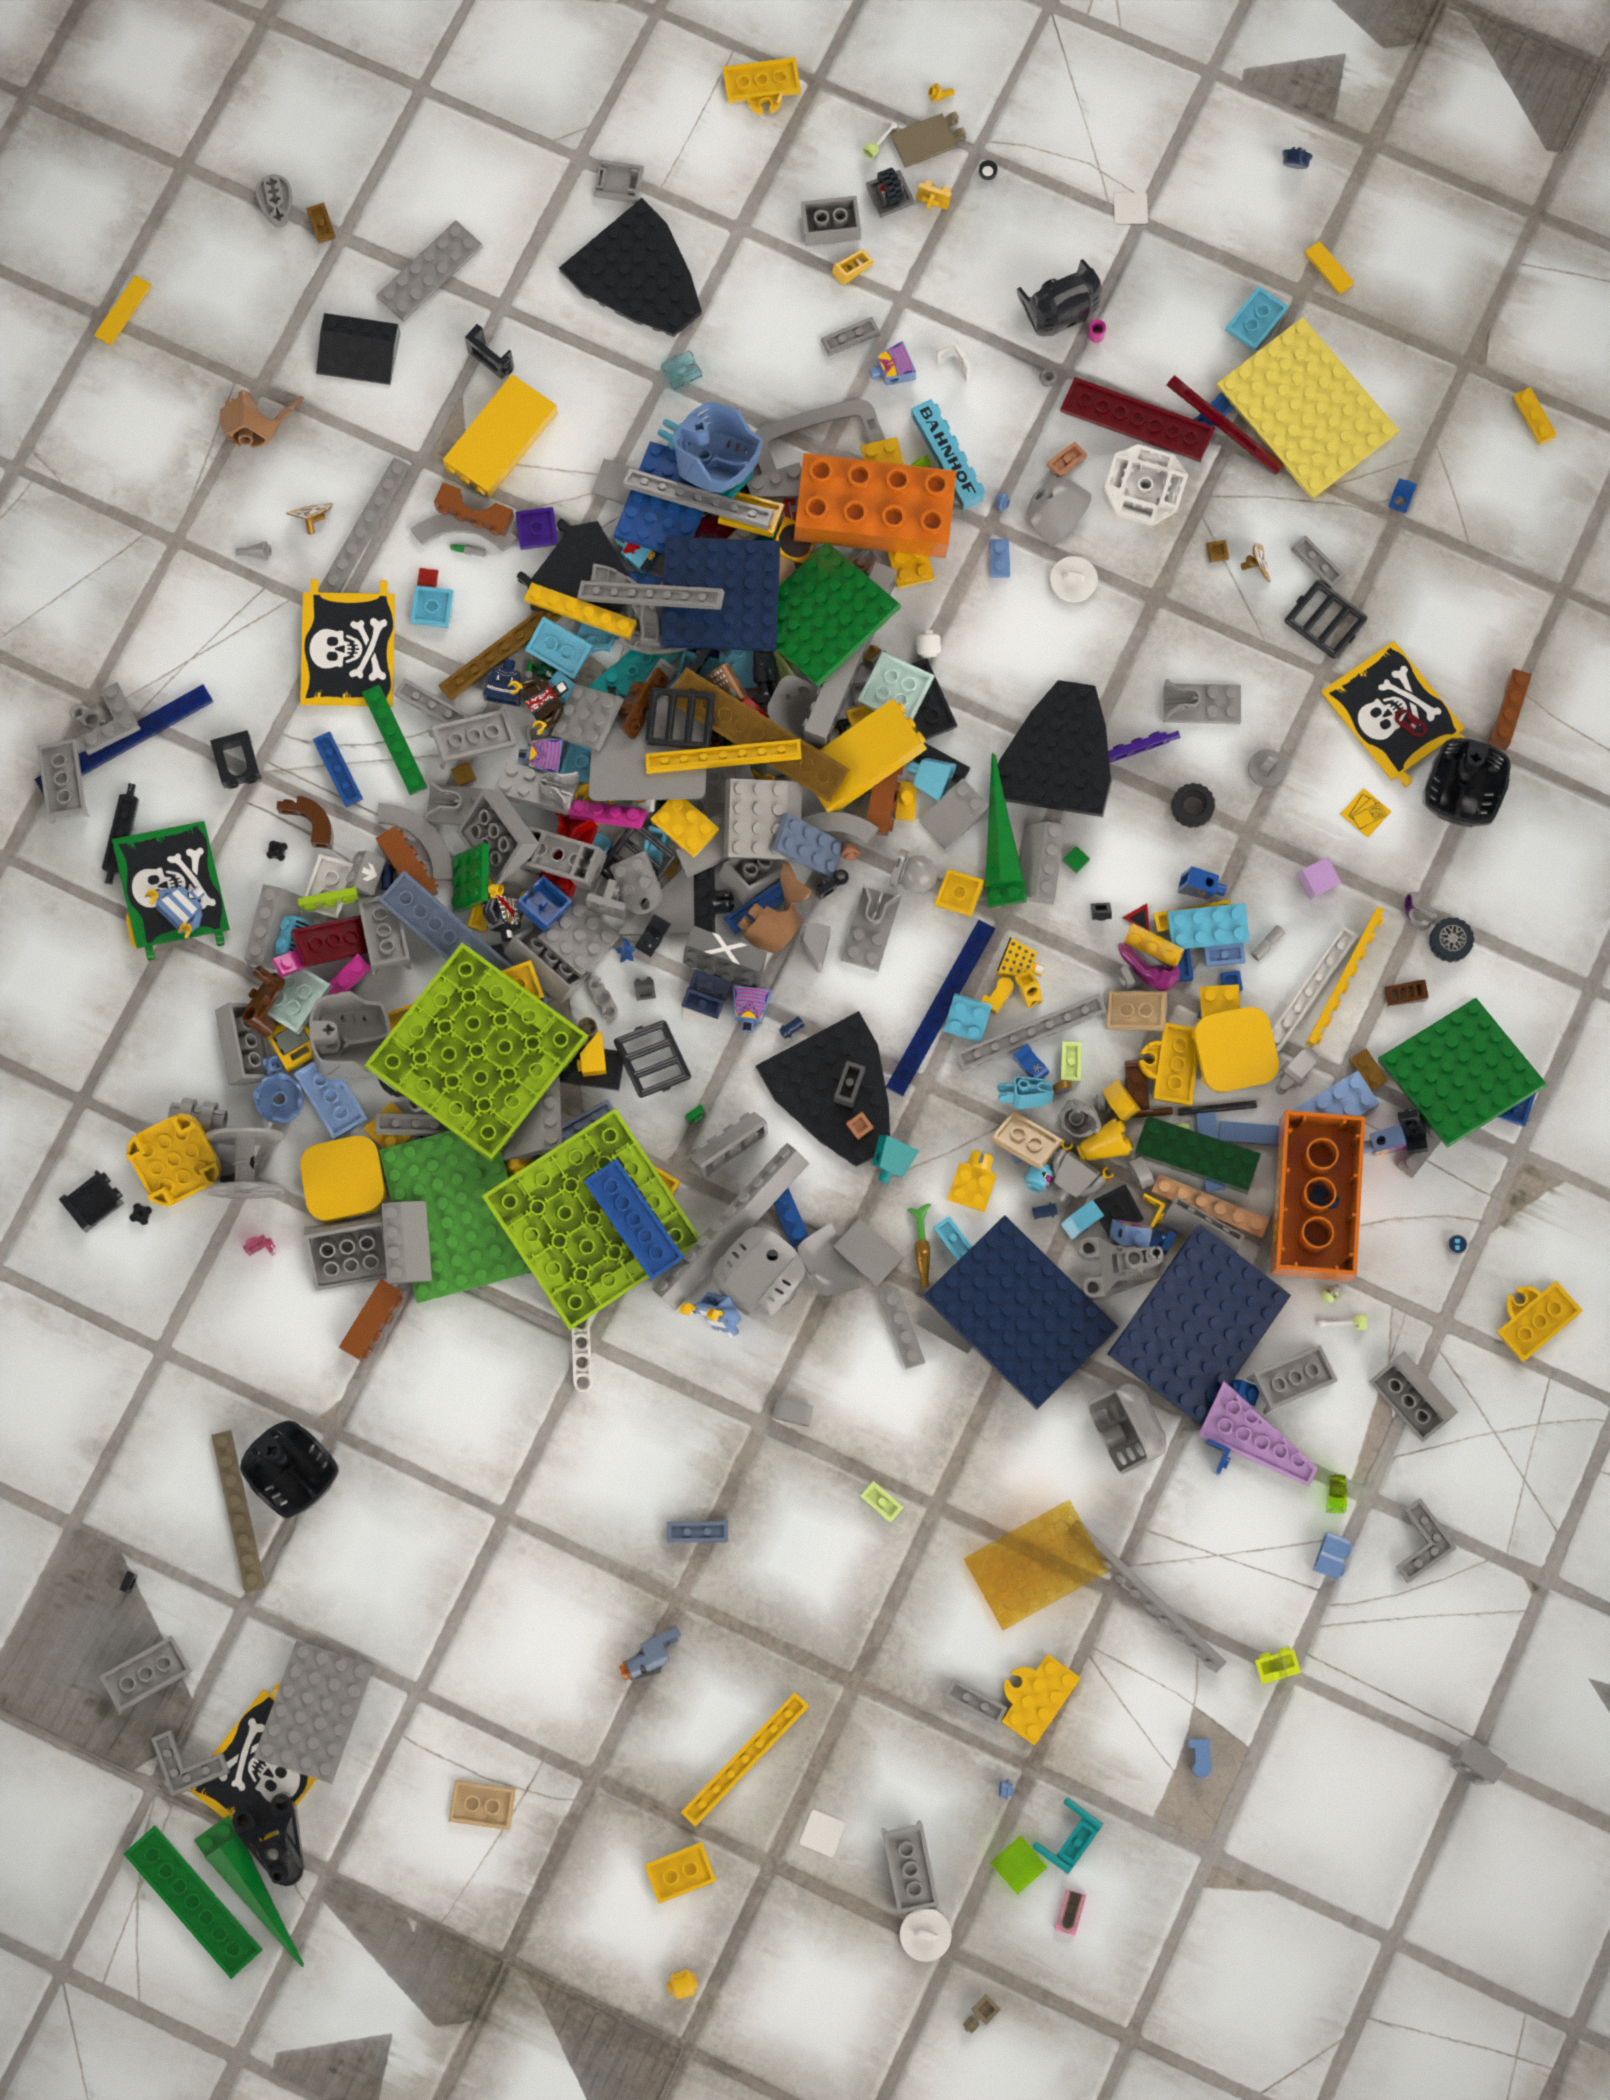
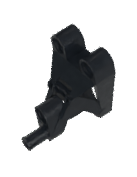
M281 1792L271 1800V1808L275 1818L259 1824L254 1812L245 1808L235 1813L232 1822L236 1834L267 1871L272 1879L271 1881L282 1886H291L303 1876L304 1860L297 1806L291 1794ZM279 1798L287 1800V1807L285 1809L278 1806ZM241 1814L248 1816V1825L240 1823L239 1817ZM291 1817L295 1844L286 1831ZM276 1830L279 1831V1834L260 1842V1837ZM269 1849L277 1850V1859L274 1860L268 1856ZM292 1856L299 1868V1872L294 1880L287 1881L291 1875L288 1857Z

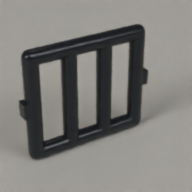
M1317 580L1304 596L1301 595L1298 598L1297 604L1285 617L1284 622L1329 657L1335 659L1348 643H1352L1356 637L1355 634L1364 625L1368 617L1322 581ZM1321 590L1328 597L1308 621L1301 626L1294 620L1314 594ZM1332 602H1337L1343 608L1317 638L1309 630ZM1350 612L1358 620L1334 649L1330 648L1324 642Z
M659 687L651 688L649 709L645 715L647 720L645 743L654 746L688 749L710 748L712 726H715L716 719L713 717L715 693ZM658 695L669 696L665 739L653 738ZM677 697L688 698L684 740L673 739ZM696 699H707L703 742L692 741Z
M643 826L641 829L627 827L608 853L600 874L607 880H615L613 874L607 868L612 861L618 863L624 860L618 855L623 846H626L635 855L643 852L642 849L629 840L635 830L667 856L662 865H660L648 855L651 865L656 871L655 875L658 882L676 859L677 854L660 841L661 837L656 833L652 834Z
M665 1020L646 1027L641 1025L636 1027L633 1032L614 1039V1045L639 1098H644L659 1091L666 1092L672 1086L691 1079V1073ZM662 1030L666 1038L665 1040L627 1054L623 1043L654 1031ZM670 1047L674 1057L635 1072L631 1061ZM678 1064L681 1075L643 1089L639 1078Z

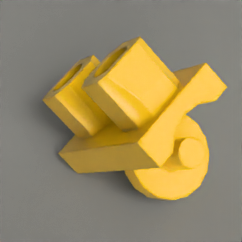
M929 180L919 184L916 200L927 203V210H931L932 206L945 210L948 209L952 194L950 193V187L942 186L941 189H938Z

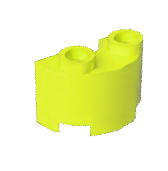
M1290 1646L1278 1649L1279 1653L1272 1656L1270 1652L1258 1655L1259 1659L1255 1660L1262 1684L1301 1673L1294 1649L1290 1650Z

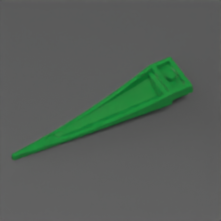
M993 752L991 755L985 876L987 906L989 908L1027 902L1026 883L1009 820L996 755Z
M227 1815L196 1837L194 1841L204 1854L205 1859L295 1961L303 1967L304 1962L270 1897L249 1849L236 1834L232 1818Z

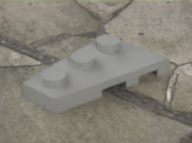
M798 462L752 477L746 483L750 495L763 499L786 497L787 499H795V497H799L802 468Z

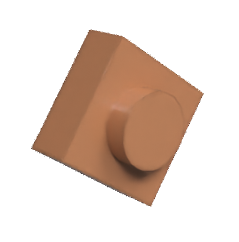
M863 1112L846 1123L857 1140L874 1129Z

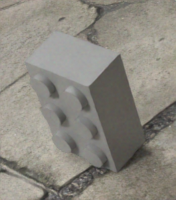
M857 196L801 201L805 246L861 240Z
M1474 1739L1462 1740L1448 1760L1452 1763L1451 1767L1461 1774L1463 1772L1469 1775L1468 1779L1477 1786L1495 1784L1507 1766L1505 1761Z

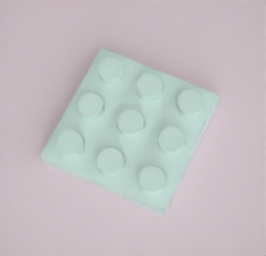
M882 652L857 703L875 711L893 698L897 703L901 702L907 710L904 714L907 718L911 717L913 720L935 675Z
M307 969L283 977L285 985L267 1012L268 1016L298 1035L310 1020V1014L315 1002L320 997L326 996L332 988L329 983Z

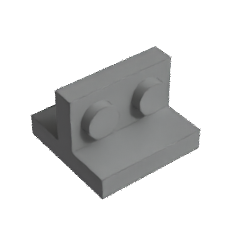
M608 880L604 897L591 893L587 895L586 902L590 911L626 920L628 914L626 903L619 902L621 893H619L620 888H618L617 881Z

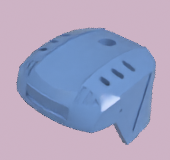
M708 402L693 410L678 427L674 437L679 476L702 489L718 493L727 491L738 484L740 485L757 465L763 447V440L750 430L739 409L717 402ZM709 409L708 411H705L704 413L698 415L700 412ZM708 456L706 459H701L700 457Z

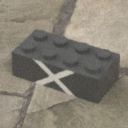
M693 926L685 943L683 964H686L689 968L700 969L709 975L722 977L728 982L733 981L745 987L757 988L764 971L767 952Z

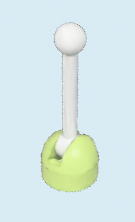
M891 123L890 128L876 143L870 142L863 147V152L868 158L874 159L879 152L878 145L892 130L897 129V123Z
M1366 1314L1356 1315L1353 1320L1325 1321L1324 1319L1318 1321L1320 1327L1325 1325L1352 1324L1357 1330H1367Z

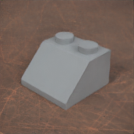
M808 921L807 926L802 927L800 942L803 943V950L816 971L821 973L830 939L831 926Z

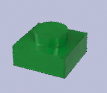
M700 1104L685 1115V1120L689 1125L700 1123L705 1118V1109Z

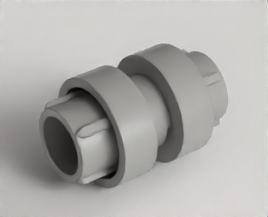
M183 1098L181 1103L172 1102L170 1105L168 1117L179 1113L190 1114L199 1121L205 1133L227 1127L228 1111L219 1109L217 1102L204 1101L202 1106H198L196 1099Z

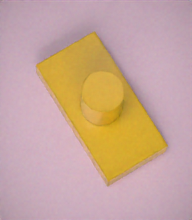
M898 781L901 785L899 794H897L895 820L914 822L917 787L913 785V782Z

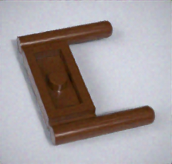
M1152 1058V1059H1140V1060H1144V1061H1145L1146 1063H1148V1064H1152V1063H1153V1058ZM1139 1060L1124 1061L1127 1091L1141 1109L1132 1118L1147 1117V1115L1151 1117L1172 1115L1173 1108L1171 1107L1149 1108L1147 1077L1141 1072L1138 1065Z

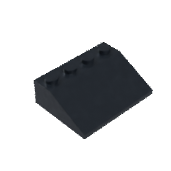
M324 313L320 331L316 374L391 385L401 334L399 325Z

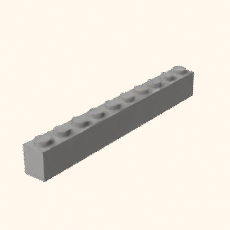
M786 1143L758 1175L752 1179L748 1186L739 1193L737 1198L716 1221L711 1224L705 1233L698 1238L695 1244L686 1251L684 1258L677 1262L652 1290L676 1311L715 1268L727 1250L746 1230L750 1229L810 1163L794 1147Z

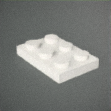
M319 854L304 897L347 889L345 888L347 884L346 878L353 864ZM343 902L337 903L336 906L331 908L317 907L311 913L338 920L344 904Z

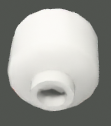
M933 630L922 631V635L916 637L917 654L921 655L922 658H936L937 654L941 652L940 636L933 634Z

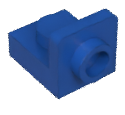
M1157 1229L1150 1241L1149 1247L1159 1246L1162 1248L1163 1254L1167 1255L1176 1237V1233L1169 1231L1167 1234Z

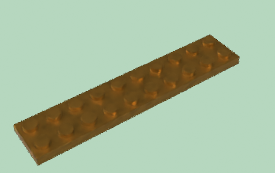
M687 667L673 687V689L715 693L713 717L716 719L712 730L736 745L800 739ZM677 697L676 707L687 713L688 698ZM696 699L694 718L705 725L707 699ZM800 739L802 759L767 762L771 767L829 803L850 771L849 768Z

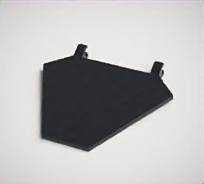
M563 519L558 520L557 526L560 531L566 534L534 576L530 578L522 571L516 576L518 582L526 585L527 589H529L532 582L576 599L581 581H591L593 563L614 568L618 572L630 577L598 521L571 526ZM587 602L620 614L627 605ZM530 604L532 611L551 612Z

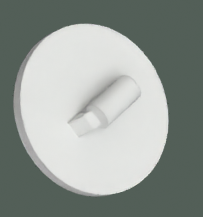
M1077 556L1061 559L1054 565L1050 574V585L1053 592L1060 599L1071 603L1082 602L1088 599L1094 593L1098 583V576L1094 566L1088 560Z
M924 1908L911 1912L904 1919L900 1928V1941L903 1949L910 1957L918 1961L929 1962L940 1958L947 1951L951 1943L952 1934L947 1919L933 1909Z

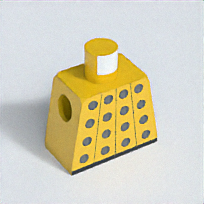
M1010 937L996 976L1015 980V976L1031 970L1034 975L1041 977L1045 966L1035 963L1037 952Z

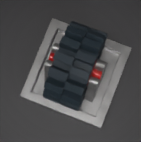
M891 167L877 173V179L866 183V188L880 218L912 206L915 203L900 170L895 171Z

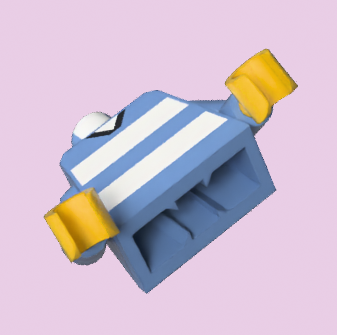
M181 886L179 888L173 887L158 891L150 889L145 894V898H151L148 902L150 905L157 901L156 909L178 930V933L183 934L185 932V938H188L190 933L200 926L203 914L202 905L198 900L205 893L198 886L190 893Z
M707 1292L696 1304L683 1303L680 1306V1314L690 1316L691 1311L694 1314H702L714 1330L726 1332L730 1338L739 1333L736 1325L741 1321V1316L729 1296Z

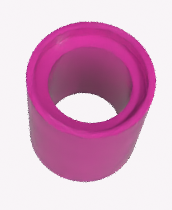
M1100 319L1093 320L1089 325V340L1094 343L1101 342L1105 336L1106 324ZM1093 329H1099L1101 332L1095 333Z

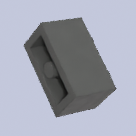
M846 1061L834 1096L835 1103L853 1108L865 1074V1066Z

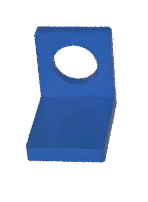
M1399 478L1388 508L1406 513L1417 484ZM1395 498H1404L1405 505L1401 507L1397 506L1395 504Z
M1208 1439L1205 1444L1224 1452L1214 1473L1219 1475L1222 1468L1226 1469L1231 1458L1228 1455L1231 1449Z

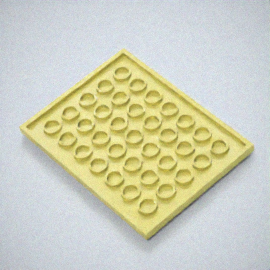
M1303 317L1216 384L1219 391L1229 400L1230 404L1234 406L1236 411L1274 456L1284 464L1285 469L1312 500L1400 431Z

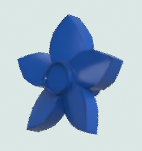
M624 939L622 947L616 949L617 953L622 954L620 963L626 959L634 961L632 953L636 947L630 946L629 942Z

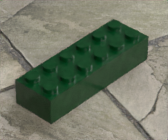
M1147 1115L1134 1157L1141 1156L1146 1161L1248 1195L1261 1153Z

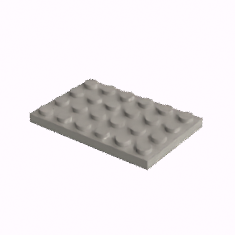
M296 1640L254 1759L333 1784L374 1665Z

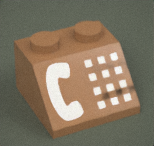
M729 662L707 674L709 677L707 681L736 699L741 700L748 696Z

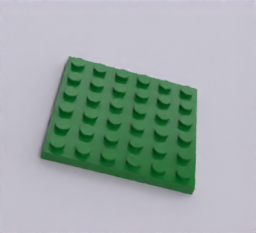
M825 542L779 586L776 650L819 687L901 608V605L831 544Z
M1477 998L1472 999L1378 1057L1379 1063L1447 1148L1546 1087V1082Z

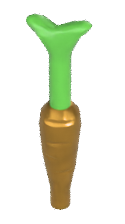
M929 1203L919 1209H907L917 1220L918 1240L915 1243V1255L921 1279V1288L929 1287L930 1244L925 1237L924 1222L926 1213L931 1207Z

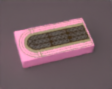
M1066 1889L1055 1930L1075 1936L1086 1895Z

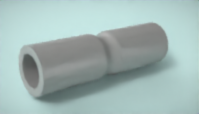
M1276 925L1250 953L1255 960L1260 961L1271 949V946L1275 945L1285 934V931Z

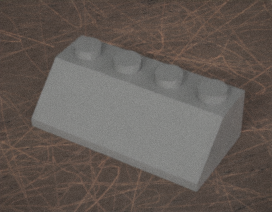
M725 811L709 818L720 829V832L694 859L669 838L672 850L677 854L676 858L687 878L730 859L723 858Z
M1052 822L1025 824L1020 864L1026 883L1027 901L1054 905L1065 824Z
M263 884L244 956L247 964L261 965L265 968L276 970L271 962L273 958L279 956L275 954L276 941L281 930V922L284 916L300 917L301 909L298 898L302 896L280 887Z
M533 924L515 935L503 953L516 965L532 960L541 988L561 1004L583 985L590 977V974L586 972L582 977H578L537 940L542 931Z
M227 1003L215 1010L229 1085L252 1084L261 1082L263 1078L268 1077L267 1071L262 1065V1059L270 1058L267 1037L258 1033L242 1020L243 1013L249 1003Z
M426 1201L381 1204L387 1284L395 1285L432 1281Z
M1405 1351L1369 1381L1422 1442L1427 1440L1458 1413Z

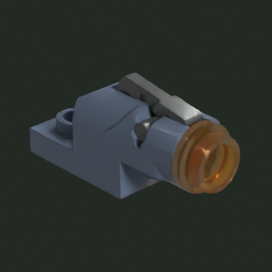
M678 1627L641 1643L643 1653L638 1652L619 1665L624 1680L630 1679L631 1681L634 1678L640 1679L661 1673L662 1666L669 1660L663 1644L667 1642V1645H671L679 1641L678 1637L681 1636Z

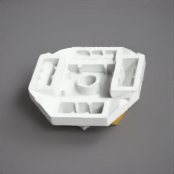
M1137 444L1115 453L1104 486V492L1115 515L1153 526L1177 512L1188 473L1183 469L1175 455ZM1147 484L1150 488L1143 489L1140 485Z

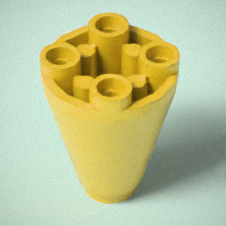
M1113 1118L1101 1127L1100 1133H1093L1090 1137L1080 1142L1081 1145L1076 1146L1080 1158L1090 1161L1130 1155L1134 1146L1130 1137L1126 1138L1125 1136L1126 1127L1123 1120Z

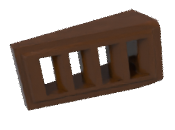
M1425 979L1384 988L1388 1007L1424 1002L1429 998ZM1416 987H1420V996H1418ZM1408 988L1412 989L1413 997H1410ZM1401 989L1404 991V999L1401 997ZM1394 990L1396 991L1397 1000L1393 999L1392 991Z

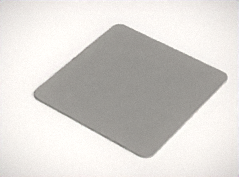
M658 698L653 738L665 739L668 711L667 698ZM677 707L675 710L673 739L684 740L687 713ZM617 714L600 751L591 749L589 797L594 801L700 799L705 795L706 768L646 773L645 754L690 750L688 748L647 745L645 743L647 720L636 738L630 739L621 729L627 717H620ZM695 718L692 741L703 742L705 725Z

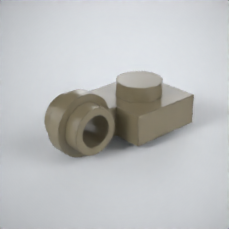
M987 1994L972 2007L971 2010L977 2016L974 2018L970 2016L962 2024L965 2027L964 2030L972 2034L980 2026L978 2023L980 2019L987 2025L1001 2010Z

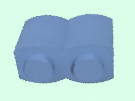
M1325 1532L1313 1571L1334 1579L1343 1576L1346 1565L1343 1564L1344 1559L1349 1557L1352 1551L1351 1540Z

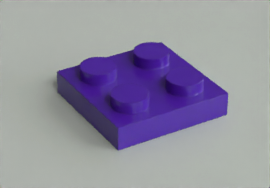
M553 507L515 512L521 550L558 544Z

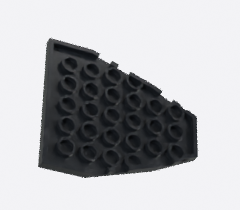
M643 198L559 267V271L584 297L599 302V305L611 308L616 314L636 324L650 326L653 330L665 332L672 337L679 334L702 314L691 273L668 224Z
M1058 680L1033 708L998 762L1005 802L1097 817L1104 816L1112 778L1107 729L1095 685Z
M859 1011L756 1065V1069L773 1100L786 1110L792 1118L798 1121L819 1143L825 1147L827 1146L854 1167H858L874 1158L880 1134L890 1136L889 1102L879 1048ZM846 1061L865 1066V1074L853 1108L834 1102V1096ZM863 1112L874 1129L857 1140L846 1123Z

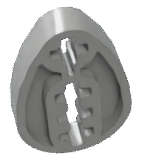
M276 174L267 175L256 186L257 200L267 220L275 227L282 228L287 224L291 216L293 207L292 189L284 177ZM274 181L275 183L274 187L276 190L278 204H274L272 189L270 186V182ZM277 211L281 215V221H277Z

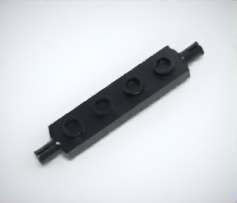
M128 783L126 794L119 795L102 864V869L107 872L104 883L108 885H113L114 875L120 874L112 839L132 834L140 801L134 796L136 785Z

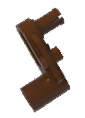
M259 965L255 969L260 973L254 970L253 976L263 983L258 991L254 988L249 992L248 995L252 1000L246 1007L242 1020L264 1037H268L275 1031L277 1022L268 1016L267 1012L281 993L285 985V979L281 978L278 973H270L263 966Z

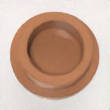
M848 844L842 848L841 857L847 861L856 860L860 856V850L855 844Z

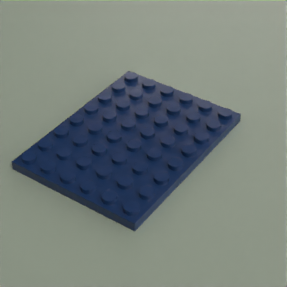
M1006 1215L922 1296L1036 1410L1119 1327Z
M1197 1224L1107 1355L1197 1424L1202 1425L1223 1381L1228 1385L1233 1381L1291 1297V1294L1202 1225Z

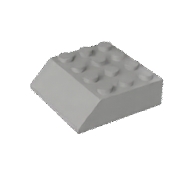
M727 779L725 781L723 858L793 861L772 849L783 813H789L801 820L802 785L791 781Z

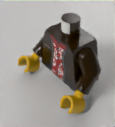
M529 678L519 681V683L517 681L509 683L508 687L514 686L516 690L510 692L512 695H515L519 689L521 690L519 692L536 719L532 729L535 727L541 728L537 731L538 735L543 733L544 728L547 729L558 722L565 705L561 695L569 691L564 681L554 685L552 681L544 678Z

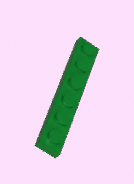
M380 685L363 691L364 699L409 795L411 796L428 788Z

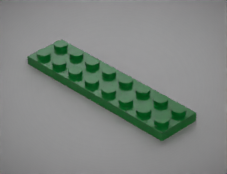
M156 1825L123 1853L230 1979H233L263 1951L262 1947Z

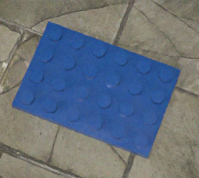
M649 442L638 471L702 489L679 476L675 450L662 444ZM631 490L614 531L613 538L665 554V537L695 538L704 511Z

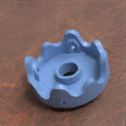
M279 1072L261 1080L258 1088L253 1092V1100L256 1110L265 1120L275 1124L290 1122L300 1114L304 1105V1093L295 1079ZM277 1095L285 1096V1101L282 1104L274 1102Z

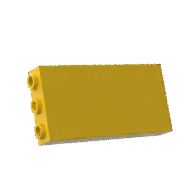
M511 374L443 458L444 469L449 474H456L460 477V481L468 486L470 484L479 495H485L490 498L557 415V405Z
M892 698L820 749L821 752L850 769L830 803L817 795L827 812H838L927 749L924 745V742H926L921 732L917 733L915 731L916 724L911 717H906L904 713L907 710L901 702L897 703Z

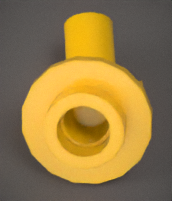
M935 83L928 90V96L932 102H940L942 98L955 95L954 88L941 90L938 83Z

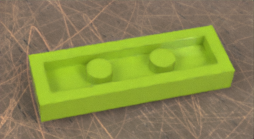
M356 887L301 897L298 898V903L301 910L311 912L315 911L317 907L331 908L336 906L337 903H354L355 900L359 899Z

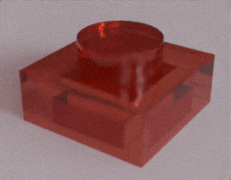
M419 568L417 586L437 588L439 570Z

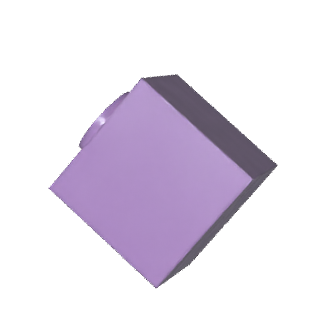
M1329 857L1297 873L1309 899L1341 884Z

